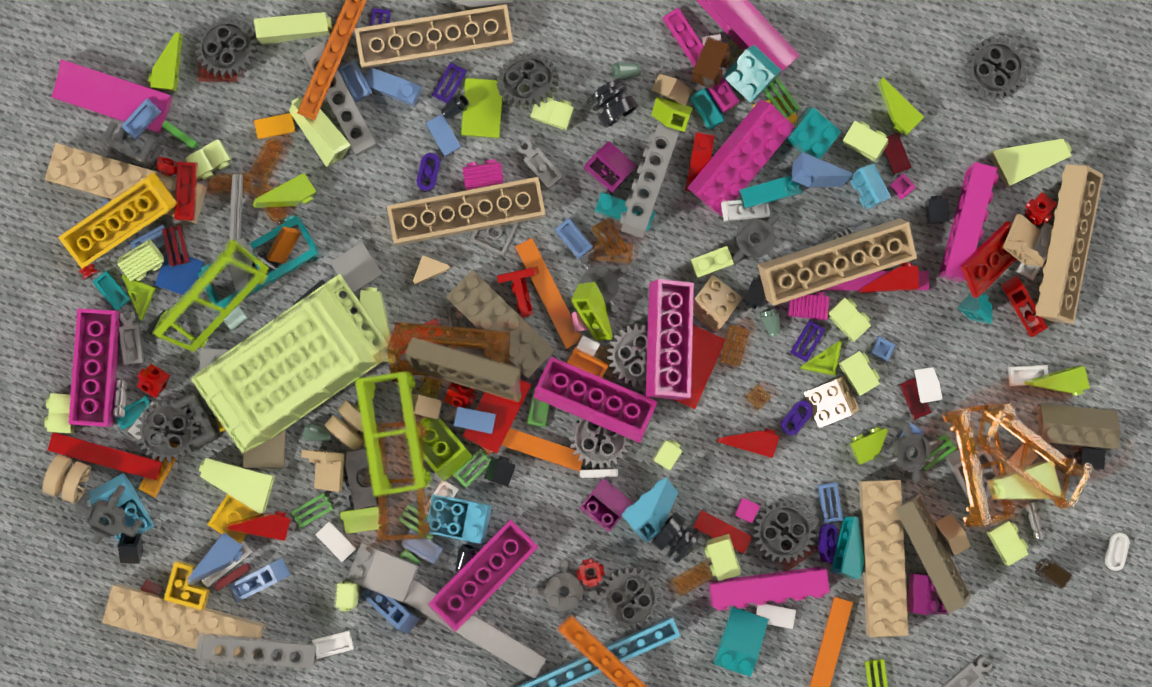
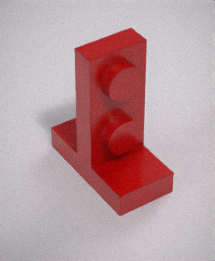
M538 266L497 275L498 283L513 280L512 291L517 297L516 308L518 313L521 314V318L534 314L525 277L539 274Z

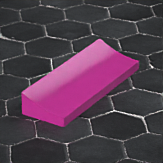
M696 0L743 52L752 45L757 46L782 70L781 73L800 56L749 0Z
M60 59L58 75L51 96L54 99L124 122L145 99H149L162 113L147 129L160 134L163 129L162 124L166 120L173 99L168 94Z

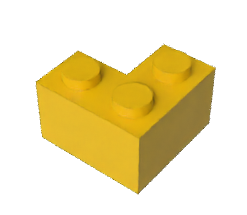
M183 561L174 562L164 600L199 610L206 608L211 589L188 583V577L198 565Z

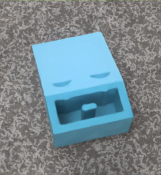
M874 164L860 168L851 176V185L854 190L858 189L861 195L859 200L862 206L867 207L868 210L891 198Z
M124 473L90 491V503L93 505L100 499L109 502L117 487L123 485L125 491L119 498L116 506L122 508L126 513L125 525L131 527L136 519H141L143 524L136 534H142L155 527L134 487ZM102 517L103 521L109 522L107 518ZM121 532L119 535L115 536V538L118 540V542H119L120 537H121V534H122L123 532Z
M665 477L663 480L658 481L649 492L644 493L634 505L627 507L622 514L624 519L646 544L661 532L678 495V491Z
M432 494L425 532L479 544L485 543L492 505Z

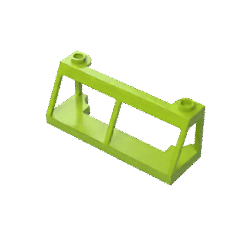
M231 238L225 245L226 249L219 253L216 260L172 308L166 309L160 316L153 334L192 352H195L199 347L203 348L208 342L207 338L258 283L261 285L268 277L266 275L268 266ZM235 248L257 264L259 269L256 270L232 259ZM227 263H232L255 274L225 308L197 297ZM193 301L221 312L198 338H195L174 322ZM172 326L191 340L188 345L163 333Z
M400 372L355 379L374 496L430 487L431 475L429 471L423 468L411 391L415 387L414 376L411 375V372ZM398 379L406 428L377 433L372 404L374 390L376 389L375 383ZM407 433L415 485L392 489V484H390L387 475H384L378 437Z

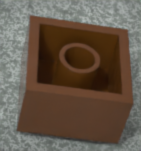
M707 36L692 71V81L712 90L715 84L719 86L723 76L722 68H726L730 60L731 52H729V45Z

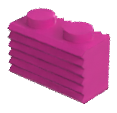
M496 159L487 160L483 165L472 162L467 163L466 167H462L466 191L504 183L501 162H497Z
M814 292V295L807 294L789 300L787 316L827 320L830 297L825 296L824 292Z

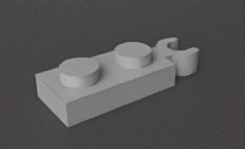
M526 139L525 142L528 148L523 150L518 146V151L527 156L523 159L524 162L545 187L549 189L563 176L539 148L533 151L531 142Z
M130 312L131 318L129 320L125 319V313H120V320L124 323L123 327H119L124 365L144 363L140 325H134L136 320L135 312Z
M980 656L975 666L972 662H969L941 687H974L984 678L981 673L989 671L992 665L989 663L983 667L982 661L986 658Z

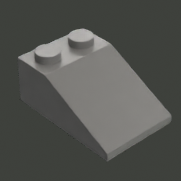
M980 439L945 456L973 510L995 500L990 493L988 480L999 477L1000 474L988 448Z
M361 543L347 579L405 603L419 566L372 544Z

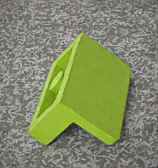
M380 506L340 512L346 534L383 528Z

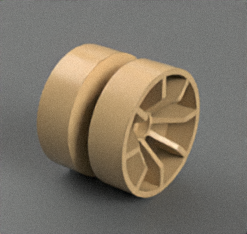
M345 400L338 408L339 413L345 419L342 420L332 415L325 426L338 439L356 451L364 442L358 433L359 430L364 433L360 407Z
M57 455L46 472L42 488L43 493L58 497L62 492L63 500L76 504L85 491V488L78 486V483L89 480L91 466L78 461L72 466L70 458Z

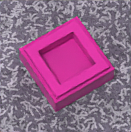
M904 173L889 185L900 200L916 188Z
M742 498L734 515L753 523L760 506Z

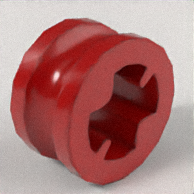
M94 263L79 270V273L83 274V280L99 272L94 269Z

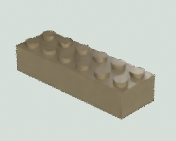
M474 270L446 296L527 378L555 352Z

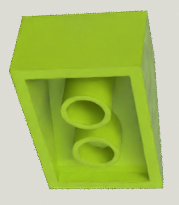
M424 417L416 424L421 456L443 481H446L473 457L440 417L439 420Z

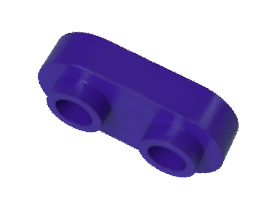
M427 153L421 159L416 182L423 191H431L436 185L441 163L439 157L434 153ZM433 160L435 162L434 166L429 167L427 165L428 161ZM426 178L430 179V184L424 185L423 180Z
M806 401L796 402L782 420L781 430L787 435L797 434L812 414L811 405ZM800 407L805 408L804 414L799 413L798 409ZM789 422L794 424L793 429L787 428Z
M823 524L819 529V556L823 562L833 563L838 543V531L833 524Z

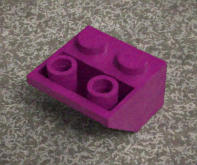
M608 141L585 164L583 170L609 193L613 194L634 171L637 165Z
M602 478L579 509L609 533L621 519L626 508L632 505L633 502L606 479Z
M909 573L907 612L924 615L948 614L929 574Z

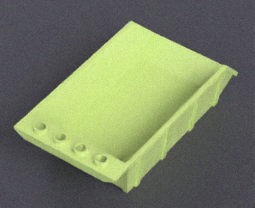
M338 274L194 375L191 380L240 451L244 453L277 436L395 352L342 275ZM342 291H345L347 294L344 299L340 297ZM353 307H356L358 310L356 314L351 313ZM363 323L369 325L367 330L362 329ZM374 339H378L380 341V344L378 346H375L373 344Z

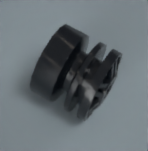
M621 78L604 84L587 100L589 105L597 103L592 108L593 111L604 110L598 116L604 128L617 123L615 118L621 114L625 118L638 107L632 95L622 97L627 91V87L619 88L623 84Z
M675 511L665 522L667 524L666 527L653 538L651 543L661 551L669 546L670 549L667 556L671 557L677 552L673 561L678 563L693 550L702 532L697 529L691 535L690 533L694 528L692 524L683 529L682 527L686 519Z

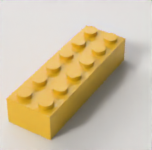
M153 171L66 230L58 238L79 266L84 268L169 211L177 202Z

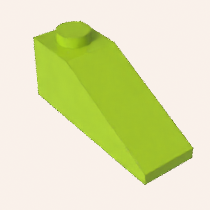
M179 32L174 33L153 66L152 73L149 74L148 83L154 90L177 92L183 35Z
M882 78L878 85L890 120L894 125L893 129L898 134L906 136L924 116L886 79Z
M302 173L256 198L253 206L254 208L298 206L302 203L307 205L314 200L313 197L316 190L306 174Z
M596 283L578 284L571 301L594 340L612 339L613 335L604 298Z
M1077 365L1024 381L1025 385L1072 393V396L1083 394V390L1090 388L1085 366Z

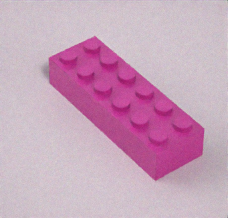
M760 99L687 189L709 209L723 216L721 202L737 199L740 195L739 190L747 187L793 131L795 126L771 103Z
M977 162L967 167L938 277L960 283L966 281L960 265L978 249L976 248L978 240L981 241L984 233V230L981 229L982 224L986 222L989 211H986L987 205L992 202L994 193L991 190L993 185H996L999 175L996 173V167Z
M657 279L649 283L646 397L674 400L691 398L694 283Z
M77 308L68 424L113 427L121 312Z
M550 357L534 394V398L639 443H641L657 405L655 400L553 357Z
M510 520L428 603V606L456 632L523 564L538 546Z
M823 567L736 577L722 581H708L710 602L712 607L717 608L718 611L729 609L728 606L735 605L736 608L748 607V603H755L756 606L766 605L767 601L771 600L775 601V603L786 602V598H792L797 601L804 600L806 596L810 595L813 598L825 597V593H830L827 569Z

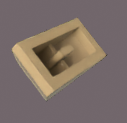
M662 74L658 75L651 89L652 92L683 105L687 104L693 92L692 89L678 79Z
M422 256L413 282L415 285H418L451 269L445 263Z
M411 394L414 415L439 420L443 401Z
M951 513L935 522L954 556L971 547L964 529Z

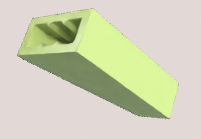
M325 12L254 19L256 37L262 45L330 35L329 29H333L331 17L328 18Z
M300 96L292 101L289 112L326 167L342 159L351 145L321 109L315 121L297 114L303 100Z
M1064 139L997 149L989 153L1006 188L1072 156L1070 153L1071 147Z
M366 287V291L361 290L360 303L394 350L382 293L377 291V288ZM363 323L362 329L367 330L369 325ZM374 339L373 344L375 346H378L380 344V341L378 339ZM395 353L383 362H396Z
M205 458V461L201 462L199 468L201 478L256 512L265 513L275 478L274 475L212 458Z
M1053 460L1039 461L988 480L993 499L1063 498Z

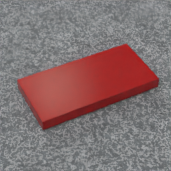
M1006 221L960 265L972 297L978 298L1017 260L1003 248L1012 227V222Z
M693 325L691 398L675 401L696 409L726 339Z
M520 379L522 396L519 402L485 392L476 411L496 414L493 432L491 434L466 429L463 437L498 454L531 384Z

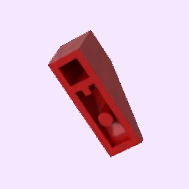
M695 133L685 191L691 192L687 189L688 186L710 161L715 135Z
M902 263L901 267L895 268L858 289L859 293L918 290V266H913L912 263Z
M1017 275L1000 285L1031 338L1048 328L1043 318L1036 316V306Z
M765 428L764 431L759 430L717 438L716 442L773 458L779 436L775 435L776 431Z
M275 510V513L268 512L227 523L226 528L228 530L285 541L291 518L286 516V512Z

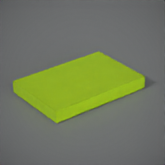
M465 79L464 96L468 99L469 106L463 112L461 136L500 137L503 98L499 95L496 84L498 83L497 80Z

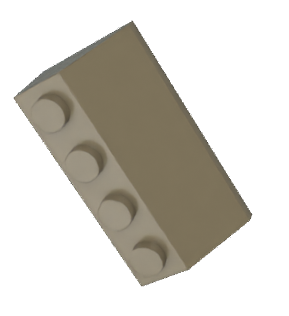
M1040 403L1037 442L1119 449L1120 425L1117 411Z

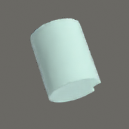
M237 306L226 317L224 322L233 331L246 321L248 317Z

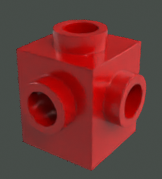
M1041 192L1035 200L1031 199L1026 204L1025 208L1027 210L1024 216L1032 224L1040 227L1043 222L1047 224L1054 214L1052 212L1057 203Z
M150 364L146 369L143 368L139 372L137 387L157 398L166 388L170 374Z
M452 382L444 402L457 408H466L468 404L472 405L476 397L473 394L475 389Z
M593 558L582 560L583 564H579L580 569L576 570L578 580L583 581V585L588 584V587L599 585V582L602 581V576L605 575L603 564H599L598 560L594 561ZM589 568L594 569L593 575L587 574Z

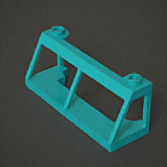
M292 215L284 220V224L247 245L251 244L253 251L255 248L278 236L282 227L292 228L298 225L310 250L266 274L268 275L266 280L261 285L258 283L244 299L299 267L307 265L308 262L316 261L323 257L299 216L294 217ZM211 263L201 268V272L197 273L199 278L211 266ZM210 283L204 288L211 303L225 308L241 291L239 290L220 301Z

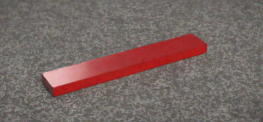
M52 432L47 450L153 480L159 479L163 462L56 432Z

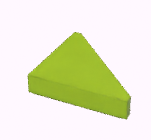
M122 275L139 320L143 321L156 288L137 280L130 282L127 276Z
M839 340L803 364L800 369L836 376L842 341Z

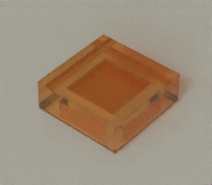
M757 384L745 398L758 411L771 396Z

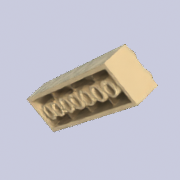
M507 4L355 28L360 64L363 69L513 45Z
M55 143L45 180L112 200L152 173L153 170ZM154 171L175 200L176 177L165 176L160 172ZM197 183L195 221H188L197 224L207 187ZM175 205L163 215L174 217Z
M1066 164L1065 170L1062 173L1063 181L1058 192L1059 201L1054 212L1055 221L1054 226L1051 228V241L1047 248L1048 256L1043 268V281L1039 288L1040 297L1036 304V316L1053 322L1074 325L1103 179V174L1089 166Z
M538 177L387 206L395 246L546 217Z
M899 218L758 264L766 300L772 305H777L917 259L909 222Z
M901 480L859 481L861 535L865 560L863 577L866 635L869 637L908 636L903 523L895 509L902 504Z
M118 583L112 585L102 621L104 624L195 649L198 633L262 638L265 627L264 623L209 608L203 610L166 601L164 600L165 596ZM221 645L215 648L214 654L220 653ZM240 647L234 650V656L240 653ZM258 649L253 651L252 657L257 656Z

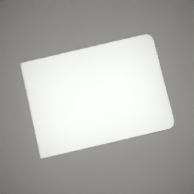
M934 368L914 370L920 402L942 400L940 383Z

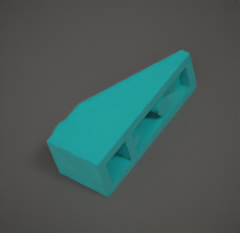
M792 176L739 190L744 209L788 199L803 193L801 185L792 181Z
M984 292L978 298L972 297L970 293L957 307L971 321L986 324L993 322L992 304L988 301L989 297Z
M843 517L831 573L848 579H860L865 560L859 521L857 517Z

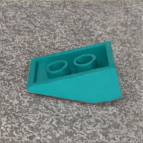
M732 606L713 659L714 665L751 677L769 619Z

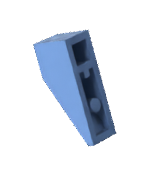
M369 68L365 76L371 89L415 107L422 91L421 87L414 83L374 68Z
M804 152L793 162L792 181L807 187H842L852 176L851 172Z
M223 533L188 577V583L192 585L230 566L234 561L237 563L243 555L241 552L243 546L226 533Z
M281 558L228 586L236 602H239L290 576V573Z
M366 588L361 594L396 629L409 634L420 620L407 606L396 599Z

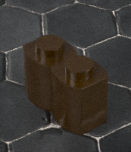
M1048 558L1041 559L1035 566V573L1059 589H1063L1072 577L1069 571Z

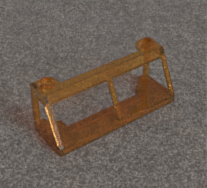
M396 322L387 348L391 374L411 372L413 376H430L413 371L408 361L401 360V351L408 348L412 337L438 345L451 346V349H455V346L485 349V356L490 357L493 361L504 364L505 358V365L510 364V332ZM393 355H396V364L394 363Z
M1008 402L986 405L982 413L976 443L982 447V451L997 458L1051 499L1056 507L1061 509L1074 508L1094 468L1088 463H1084L1083 466L1078 465L1075 458L1068 459L1015 418L1017 415L1013 412L1015 408ZM988 415L995 423L989 434L982 436ZM999 425L1024 443L1020 466H1017L1001 454L998 448L991 443ZM1028 447L1045 460H1053L1054 467L1064 473L1061 497L1054 494L1024 471ZM1084 475L1073 498L1066 499L1069 477Z
M992 403L943 413L944 422H950L953 427H950L951 431H956L971 503V507H966L970 514L964 517L965 527L989 526L1015 517V507L1012 499L1002 500L1003 514L990 517L981 469L998 464L1000 476L1006 474L995 419L996 412ZM983 410L985 421L990 423L997 460L981 465L970 418L971 412Z
M416 421L424 468L423 437H426V425H423L422 421ZM405 422L376 423L377 433L387 432V427L406 426ZM387 436L379 437L378 440L384 475L388 477ZM414 478L388 479L390 483L415 482ZM425 488L417 489L418 534L390 535L389 494L378 496V524H381V526L377 530V540L426 538V534H429V523H426Z

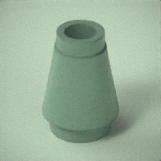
M618 61L616 64H612L613 79L621 78L623 80L641 74L640 64Z
M776 308L761 311L762 316L760 318L769 336L775 337L780 335L779 312L776 311Z
M313 423L305 424L303 439H307V441H330L331 432L328 429Z

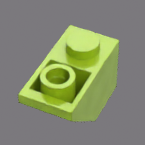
M656 97L651 116L666 127L685 132L693 108Z
M880 426L870 429V434L866 436L859 434L852 437L853 441L849 445L858 464L861 465L874 459L875 455H879L888 432L887 428L881 429Z

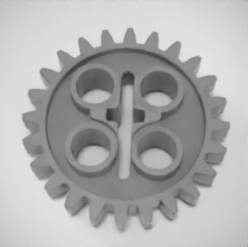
M635 324L633 325V330L627 326L626 333L621 329L619 330L620 337L618 335L613 336L616 342H609L613 348L607 349V352L612 354L606 359L612 360L608 367L615 368L612 374H619L617 380L624 378L623 384H627L630 380L631 386H634L637 382L638 386L641 387L643 381L646 384L647 352L640 356L641 360L635 359L627 366H624L626 361L636 355L635 351L638 353L647 347L648 329L645 331V325H641L638 330V326ZM638 337L644 339L645 344L642 348L636 345ZM622 348H626L629 351V356L626 359L620 355ZM633 364H637L640 367L638 374H634L631 371Z
M577 416L579 423L573 422L572 425L576 429H570V433L574 436L569 437V441L574 442L570 445V448H576L573 455L580 454L579 462L585 459V466L592 463V469H594L596 464H598L600 470H602L603 464H606L609 469L610 462L617 465V458L619 460L624 459L621 453H628L624 447L631 446L629 442H626V440H630L629 438L618 433L611 436L607 433L606 428H604V439L601 441L599 454L596 455L595 450L598 442L596 437L599 436L601 426L598 425L596 431H591L588 428V424L591 422ZM591 441L594 444V448L588 450L584 447L583 443ZM609 445L613 452L605 454L602 447Z

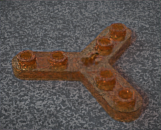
M269 138L264 143L250 172L214 175L209 180L210 190L216 194L231 193L233 174L243 175V192H252L255 198L273 190L268 180L283 152L282 142L277 138ZM254 177L257 179L261 178L262 190L257 185H252ZM262 207L273 222L281 223L287 218L286 207Z

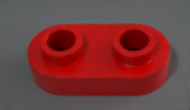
M157 157L156 166L162 175L172 176L177 174V161L166 157Z

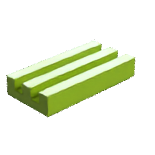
M884 659L864 661L867 686L872 687L869 664H873L875 686L880 687L877 663H880L883 687H888Z

